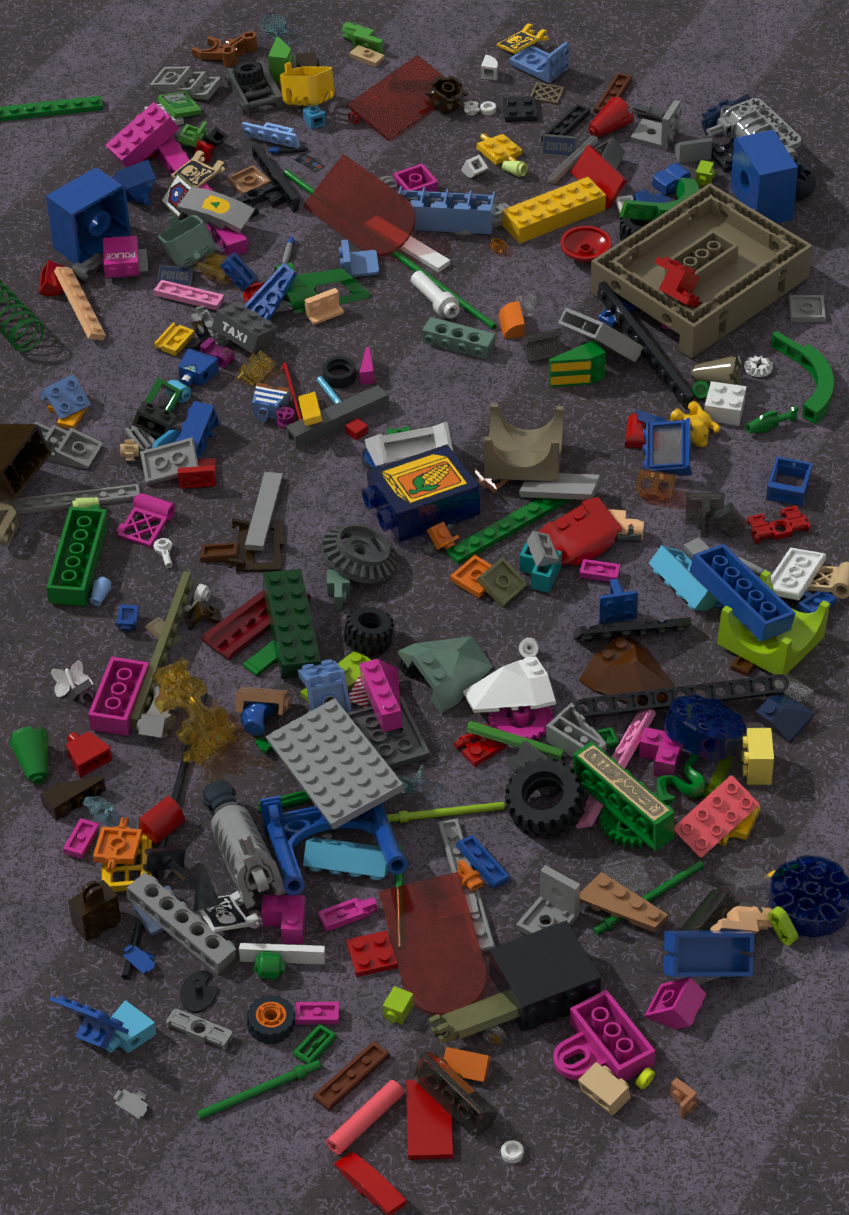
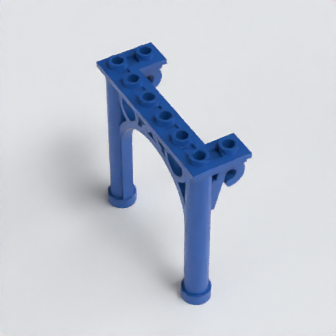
M280 795L260 799L265 836L270 838L283 877L282 884L287 894L297 895L303 891L305 883L293 852L295 846L306 837L321 831L330 830L332 827L316 806L283 813ZM384 802L337 827L361 829L371 833L378 842L389 872L397 875L407 869L408 861L400 850L385 813Z

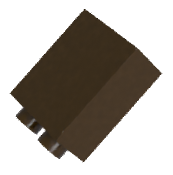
M0 424V500H16L52 454L38 424Z

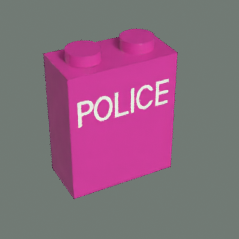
M137 236L103 238L105 278L140 275Z

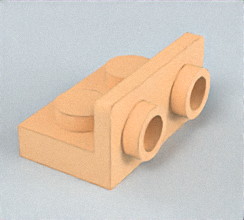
M336 288L305 299V313L313 325L344 314V310L339 305V292Z

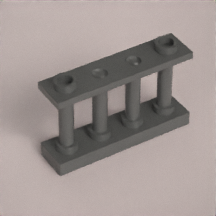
M263 60L257 62L262 64L264 79L258 82V84H252L251 86L238 84L231 69L226 68V84L231 86L239 102L240 110L245 113L246 117H250L249 109L267 104L275 105L277 110L284 109L282 94ZM261 85L262 87L265 86V88L250 91L246 93L242 92V90ZM266 94L267 96L270 95L269 98H264L252 102H248L246 100L249 98L258 97Z

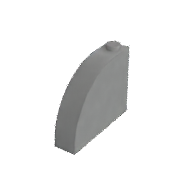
M565 308L558 324L589 341L595 340L599 346L633 362H636L643 349L642 345L605 323Z

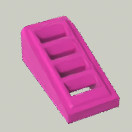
M369 347L365 349L360 369L361 385L375 383L371 349Z

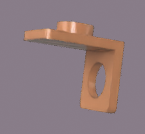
M477 470L474 471L480 478L478 482L484 489L488 487L492 493H495L509 480L501 479L499 483L494 484L493 479H484Z

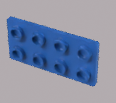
M52 996L49 998V1001L84 1018L76 1034V1038L106 1050L115 1030L125 1034L129 1032L128 1029L122 1027L124 1024L122 1021L113 1017L111 1019L103 1011L95 1010L63 996H59L58 999Z

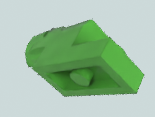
M345 22L342 28V32L345 34L342 37L351 40L353 48L360 45L375 52L383 53V39L375 37V30L357 23Z

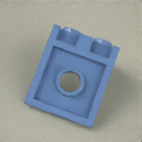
M324 660L319 665L307 664L302 666L301 669H297L299 678L306 686L311 711L323 705L328 697L335 698L346 713L352 711L345 672L336 661Z

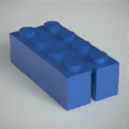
M664 932V950L668 951V954L664 955L663 974L672 977L753 976L754 957L741 954V950L754 953V933Z

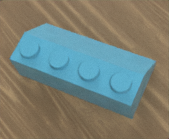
M661 545L649 562L654 568L653 572L663 577L665 584L674 588L677 591L676 594L688 602L687 605L692 610L707 611L715 607V603L720 601L689 572L692 560L681 550Z
M313 837L306 841L303 866H309L308 870L321 871V868L329 869V873L341 874V871L349 872V876L361 877V874L369 875V879L382 880V877L388 875L389 870L379 846Z

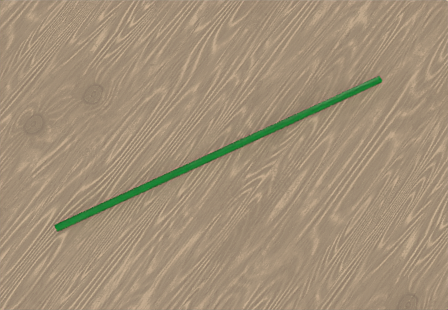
M286 169L283 172L286 177L414 272L422 271L443 292L453 294L458 299L461 307L493 330L497 327L496 323L291 171Z

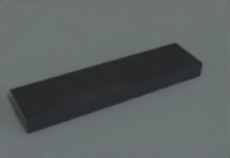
M576 104L545 134L567 136L591 113V109Z

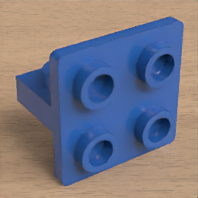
M618 579L610 580V594L599 597V624H611L613 622L637 619L638 592L636 590L624 592V588L620 586Z

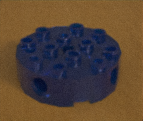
M691 694V696L677 697L671 702L664 720L663 729L667 737L673 742L678 741L684 744L683 749L705 758L721 760L727 759L728 755L735 756L738 754L747 726L742 720V715L722 705L720 700L715 698L707 699L698 694Z
M811 855L799 856L797 860H792L788 863L784 862L779 865L772 875L768 906L772 910L777 906L784 909L799 936L816 938L830 935L842 928L849 919V877L838 863L827 858Z

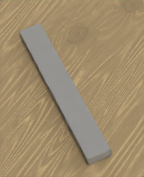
M139 484L23 497L12 500L10 505L13 506L18 515L67 509L72 507L71 501L75 500V498L97 497L99 504L132 501L136 495L140 494Z
M457 818L438 822V828L457 895L459 897L475 893L479 912L463 915L474 954L489 953V949L495 947L479 889L471 891L468 887H463L462 880L457 872V864L460 860H464L472 869L471 863L456 847L457 841L464 839L459 820Z

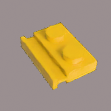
M173 322L154 342V346L156 349L161 348V351L177 356L195 336V331L182 325L177 326Z

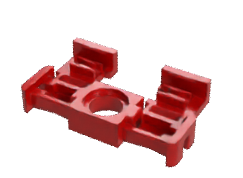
M797 505L781 509L780 515L786 518L769 522V525L764 520V513L749 516L747 519V523L752 527L751 536L756 544H759V540L773 537L774 540L790 537L793 532L806 529L809 532L810 523L807 522L805 514L801 515ZM783 527L785 531L778 532L775 528Z

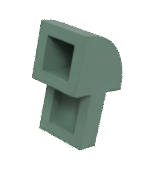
M327 570L328 596H334L335 610H343V602H346V596H350V581L335 570Z

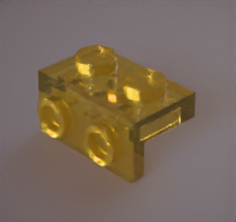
M212 252L207 255L206 261H200L196 264V269L201 270V273L204 275H214L220 281L230 279L220 267L228 257Z
M260 350L257 355L253 353L248 358V365L243 364L237 371L240 374L236 379L239 381L243 377L256 388V384L260 383L267 376L276 363Z

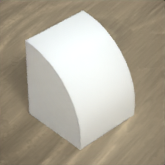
M485 55L481 65V79L497 81L498 62L494 57Z
M479 154L466 160L461 171L467 177L472 178L485 172L488 167Z

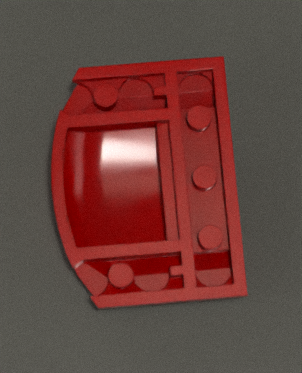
M595 497L582 501V505L551 523L549 521L538 532L549 534L554 549L562 551L561 568H563V565L573 564L574 567L581 565L583 559L592 560L613 545L618 532L621 533L623 529L600 498Z

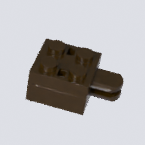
M104 880L88 882L82 887L80 894L68 900L72 926L85 941L99 936L101 932L109 927L116 926L121 921L118 896Z

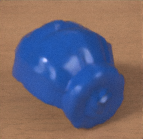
M255 701L246 704L241 713V723L248 734L257 736L264 733V722L267 716L274 713V704Z

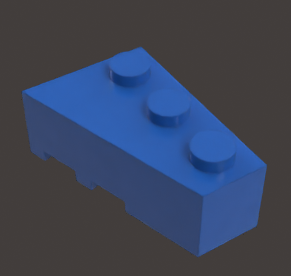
M194 401L192 407H189L187 411L186 421L181 426V434L175 440L177 442L193 437L198 459H200L208 445L206 440L214 435V432H212L213 428L221 423L214 405Z

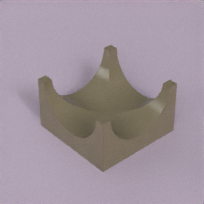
M491 403L489 437L485 436L484 478L558 482L563 450L564 406H556L554 417L545 426L533 430H524L509 424L502 417L498 403Z

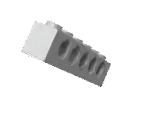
M144 872L127 887V899L214 973L218 975L235 960L236 948L234 944L229 940H225L220 936L219 932H213L200 915L194 914L186 903L180 902L169 889L163 888L155 877H150Z

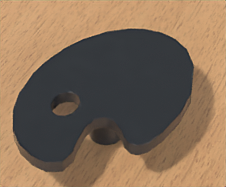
M196 971L184 982L180 997L182 1005L187 1011L199 1013L208 1008L215 1000L218 991L217 986H205L211 977L209 971Z

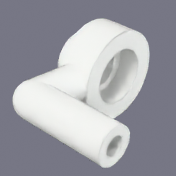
M199 584L194 593L192 606H185L184 611L189 612L197 601L207 602L211 595L209 587Z

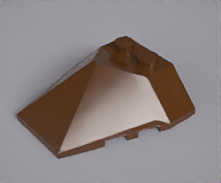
M619 636L595 654L579 679V682L591 691L598 694L601 692L606 695L674 687L649 650L635 639ZM657 695L659 703H664L667 700L664 695ZM644 697L637 698V703L645 706L647 705V700Z

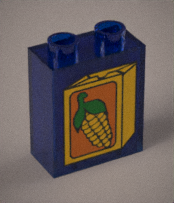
M448 444L367 471L368 487L363 488L361 491L367 509L375 508L377 510V519L382 530H391L399 542L428 533V529L443 521L447 526L448 524H454L481 514L479 485Z

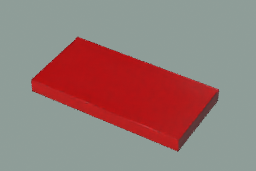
M590 145L586 146L571 171L578 180L589 177L606 194V208H611L627 182Z
M450 1079L406 1080L408 1160L453 1158Z

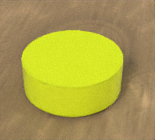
M647 1067L640 1074L635 1085L644 1090L653 1080L655 1072Z

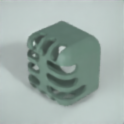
M176 215L167 219L170 228L158 235L169 259L180 268H186L196 263L198 260L211 254L215 249L214 240L204 221L196 215L189 216L180 222Z

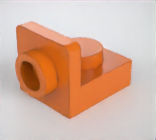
M444 521L427 530L437 550L443 547L448 549L456 545L454 541L460 538L459 535L451 536Z

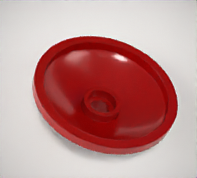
M578 226L569 229L563 234L560 246L568 257L576 261L591 262L609 250L612 246V241L609 234L600 228Z

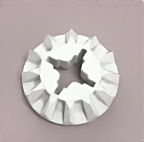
M755 355L753 358L748 357V360L745 361L744 369L751 376L765 377L772 372L773 363L769 361V358L757 357Z

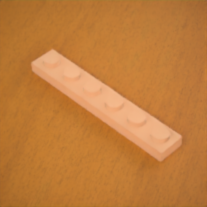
M57 266L54 272L88 339L103 341L106 334L72 268Z

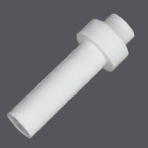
M417 271L412 275L411 283L433 303V309L440 317L452 319L459 314V301L453 294L443 292L422 271Z

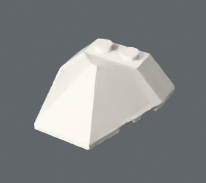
M526 657L523 660L503 666L463 691V695L474 713L499 711V708L504 707L518 710L519 706H530L531 709H538L556 704L548 674L537 657Z

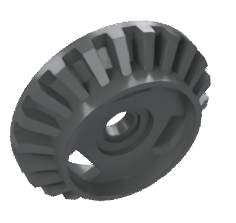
M349 524L344 527L340 525L336 528H331L325 534L321 544V551L326 562L339 574L357 582L367 584L383 582L391 577L396 567V555L392 553L393 549L389 546L387 540L379 532L365 525ZM349 538L345 543L341 542L342 539Z

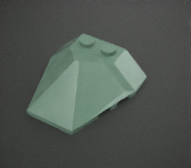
M472 636L414 643L398 651L399 656L407 667L416 665L434 690L430 699L441 714L456 707L465 697L463 691L479 682L493 668V665Z

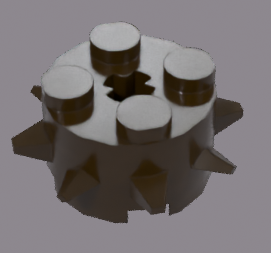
M439 76L433 82H428L432 86L430 90L425 92V95L429 96V104L443 114H449L457 110L460 105H465L462 98L467 96L468 92L463 90L462 82L453 76H449V78Z

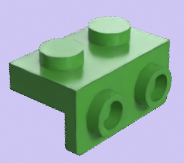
M204 121L200 128L186 124L179 134L177 141L185 146L196 147L197 141L203 140L206 137L208 128H206L207 122Z

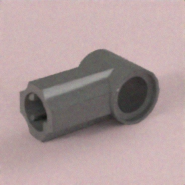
M96 253L83 263H75L72 270L76 278L85 283L91 281L94 273L104 266L103 257L101 254Z

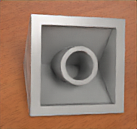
M712 138L684 141L674 145L673 150L678 162L686 163L711 159Z

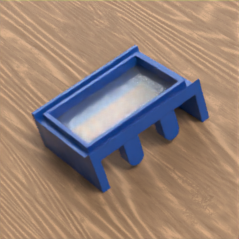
M690 417L677 421L646 422V429H643L644 440H646V445H643V454L646 456V461H643V471L647 472L648 478L692 475L690 460H692L690 450L692 436L690 430H693Z

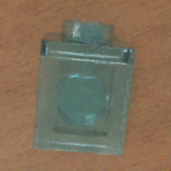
M100 796L85 797L83 802L89 808L91 816L102 823L108 822L114 808L113 804Z

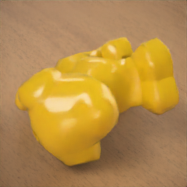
M692 401L688 405L690 409V414L688 415L678 408L675 409L670 415V421L685 420L690 417L693 430H690L692 443L696 447H706L708 444V428L713 429L714 433H718L721 429L718 423L712 421L711 416L703 411L696 401Z

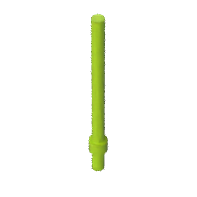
M504 802L414 812H407L405 810L399 811L396 814H387L389 822L400 821V823H408V820L505 810Z

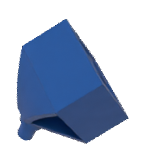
M146 160L118 170L112 178L126 188L127 200L150 206L149 194L156 177L149 161Z

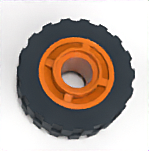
M264 995L259 999H255L250 1004L247 1011V1026L249 1033L257 1041L264 1042L265 1044H277V1042H282L285 1038H288L294 1030L295 1012L292 1004L287 999H283L278 995Z

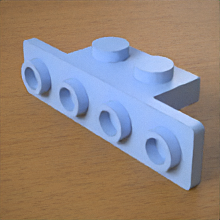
M247 122L241 124L244 136L297 149L300 147L294 128L268 122L264 126Z

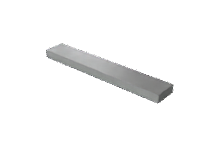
M264 472L245 542L246 550L264 551L283 480V473Z

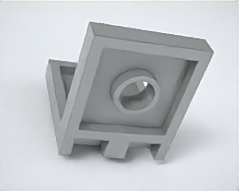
M673 101L662 118V123L642 119L631 135L630 142L667 151L669 144H672L675 135L679 133L681 128V122H679L682 114L680 101Z
M545 865L540 870V897L518 921L516 929L528 935L566 920L571 926L579 916L580 884ZM542 920H548L551 923L548 925H543L540 922Z

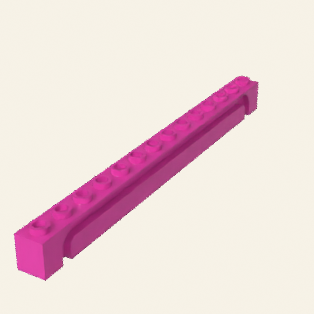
M174 135L168 138L155 151L170 175L190 161L186 151H183L180 143L176 142ZM207 182L200 187L213 191L212 188H209ZM210 222L207 223V228L218 244L223 247V251L228 257L233 252L237 255L247 252V245L249 243L246 235H243L242 232L237 233L227 226L221 229Z

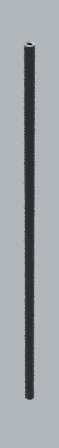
M202 689L199 694L171 798L177 804L208 691ZM169 835L158 843L157 848L166 847ZM159 870L152 871V876L156 879L158 877ZM139 917L137 918L130 943L133 947L135 945L139 946L144 928ZM127 959L121 976L123 979H130L133 964Z

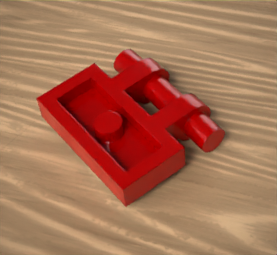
M472 733L460 736L459 740L453 743L456 749L465 748L462 750V756L474 767L506 749V744ZM478 738L479 741H477L476 743L473 744L471 742L474 739Z

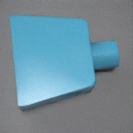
M125 1000L112 1017L124 1023L122 1027L128 1029L129 1032L125 1034L115 1030L106 1050L112 1053L119 1046L127 1053L133 1051L157 1034L155 1022Z

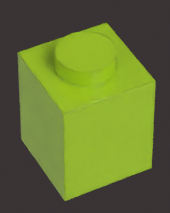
M394 986L383 1004V1018H386L391 1023L403 1025L414 1006L413 993Z

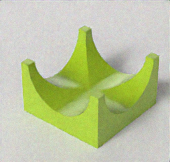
M764 570L760 574V579L775 592L771 581V573ZM823 600L819 604L817 611L812 613H802L792 609L796 614L791 630L762 642L733 615L732 608L725 606L721 612L717 644L774 675H786L824 638L830 603Z

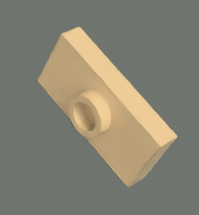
M360 45L349 53L350 58L375 68L385 60L383 54Z

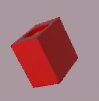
M355 418L345 425V433L357 441L368 433V425Z

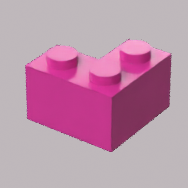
M644 727L640 740L639 757L655 760L654 776H675L683 751L684 735Z
M263 895L261 911L263 926L281 927L282 944H303L306 919L305 896Z

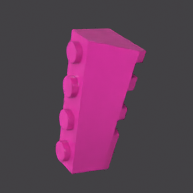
M379 659L360 663V680L382 731L387 732L402 728L398 668Z

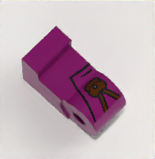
M210 337L200 345V352L218 358V366L221 368H226L235 359L234 353L229 348H223L215 344V340Z

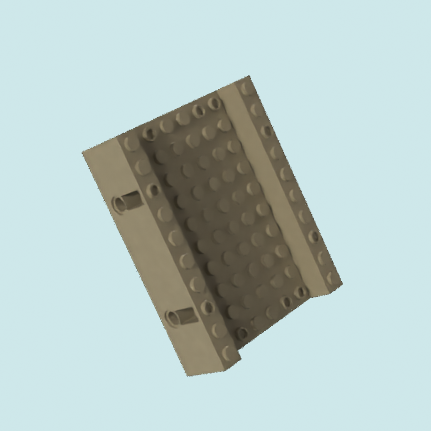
M709 183L592 260L591 293L597 297L599 283L605 281L614 293L680 334L679 351L692 359L809 278L812 245ZM665 256L696 271L695 274L700 279L692 293L699 296V301L703 302V304L695 308L659 290L668 270L655 263L657 257L663 259Z

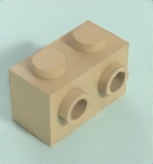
M597 1062L578 1079L581 1091L612 1116L631 1098L629 1085L621 1078L618 1080L607 1066L602 1067Z

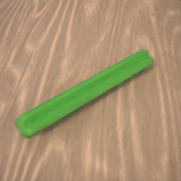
M470 721L467 726L468 733L520 748L523 741H527L547 757L561 760L564 750L473 721Z

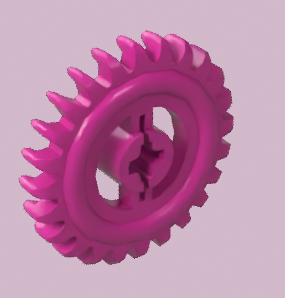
M519 706L518 710L504 707L499 708V711L489 712L488 722L490 727L532 740H539L541 736L546 735V725L553 720V712L551 711V706L531 709L530 706ZM512 712V717L507 718V716ZM531 720H535L532 725L528 726Z

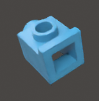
M309 105L303 109V120L311 130L326 125L325 112L318 105Z

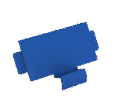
M129 945L124 949L126 953L123 956L141 973L149 972L155 967L156 963L151 960L154 959V956L148 951H141L136 945L134 947Z

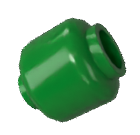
M262 951L255 958L254 973H257L260 979L275 981L279 978L280 974H284L286 962L282 961L279 953Z

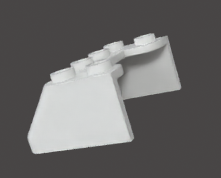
M447 422L432 427L384 436L378 434L365 439L368 452L375 466H380V469L396 466V463L400 465L409 460H415L433 453L448 456L447 452L453 451Z

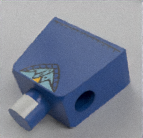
M188 348L178 368L180 382L187 387L191 383L198 386L204 385L219 371L218 358Z

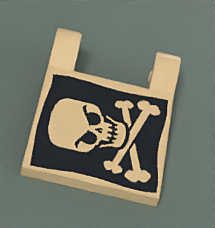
M199 150L190 161L175 171L171 178L174 179L177 173H179L194 187L200 188L217 173H223L225 168L222 165L225 163L218 160L212 168L203 163L205 161V158L202 157L204 152Z

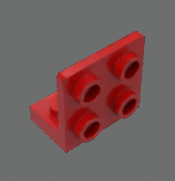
M198 459L199 466L178 468L179 488L216 486L215 459Z

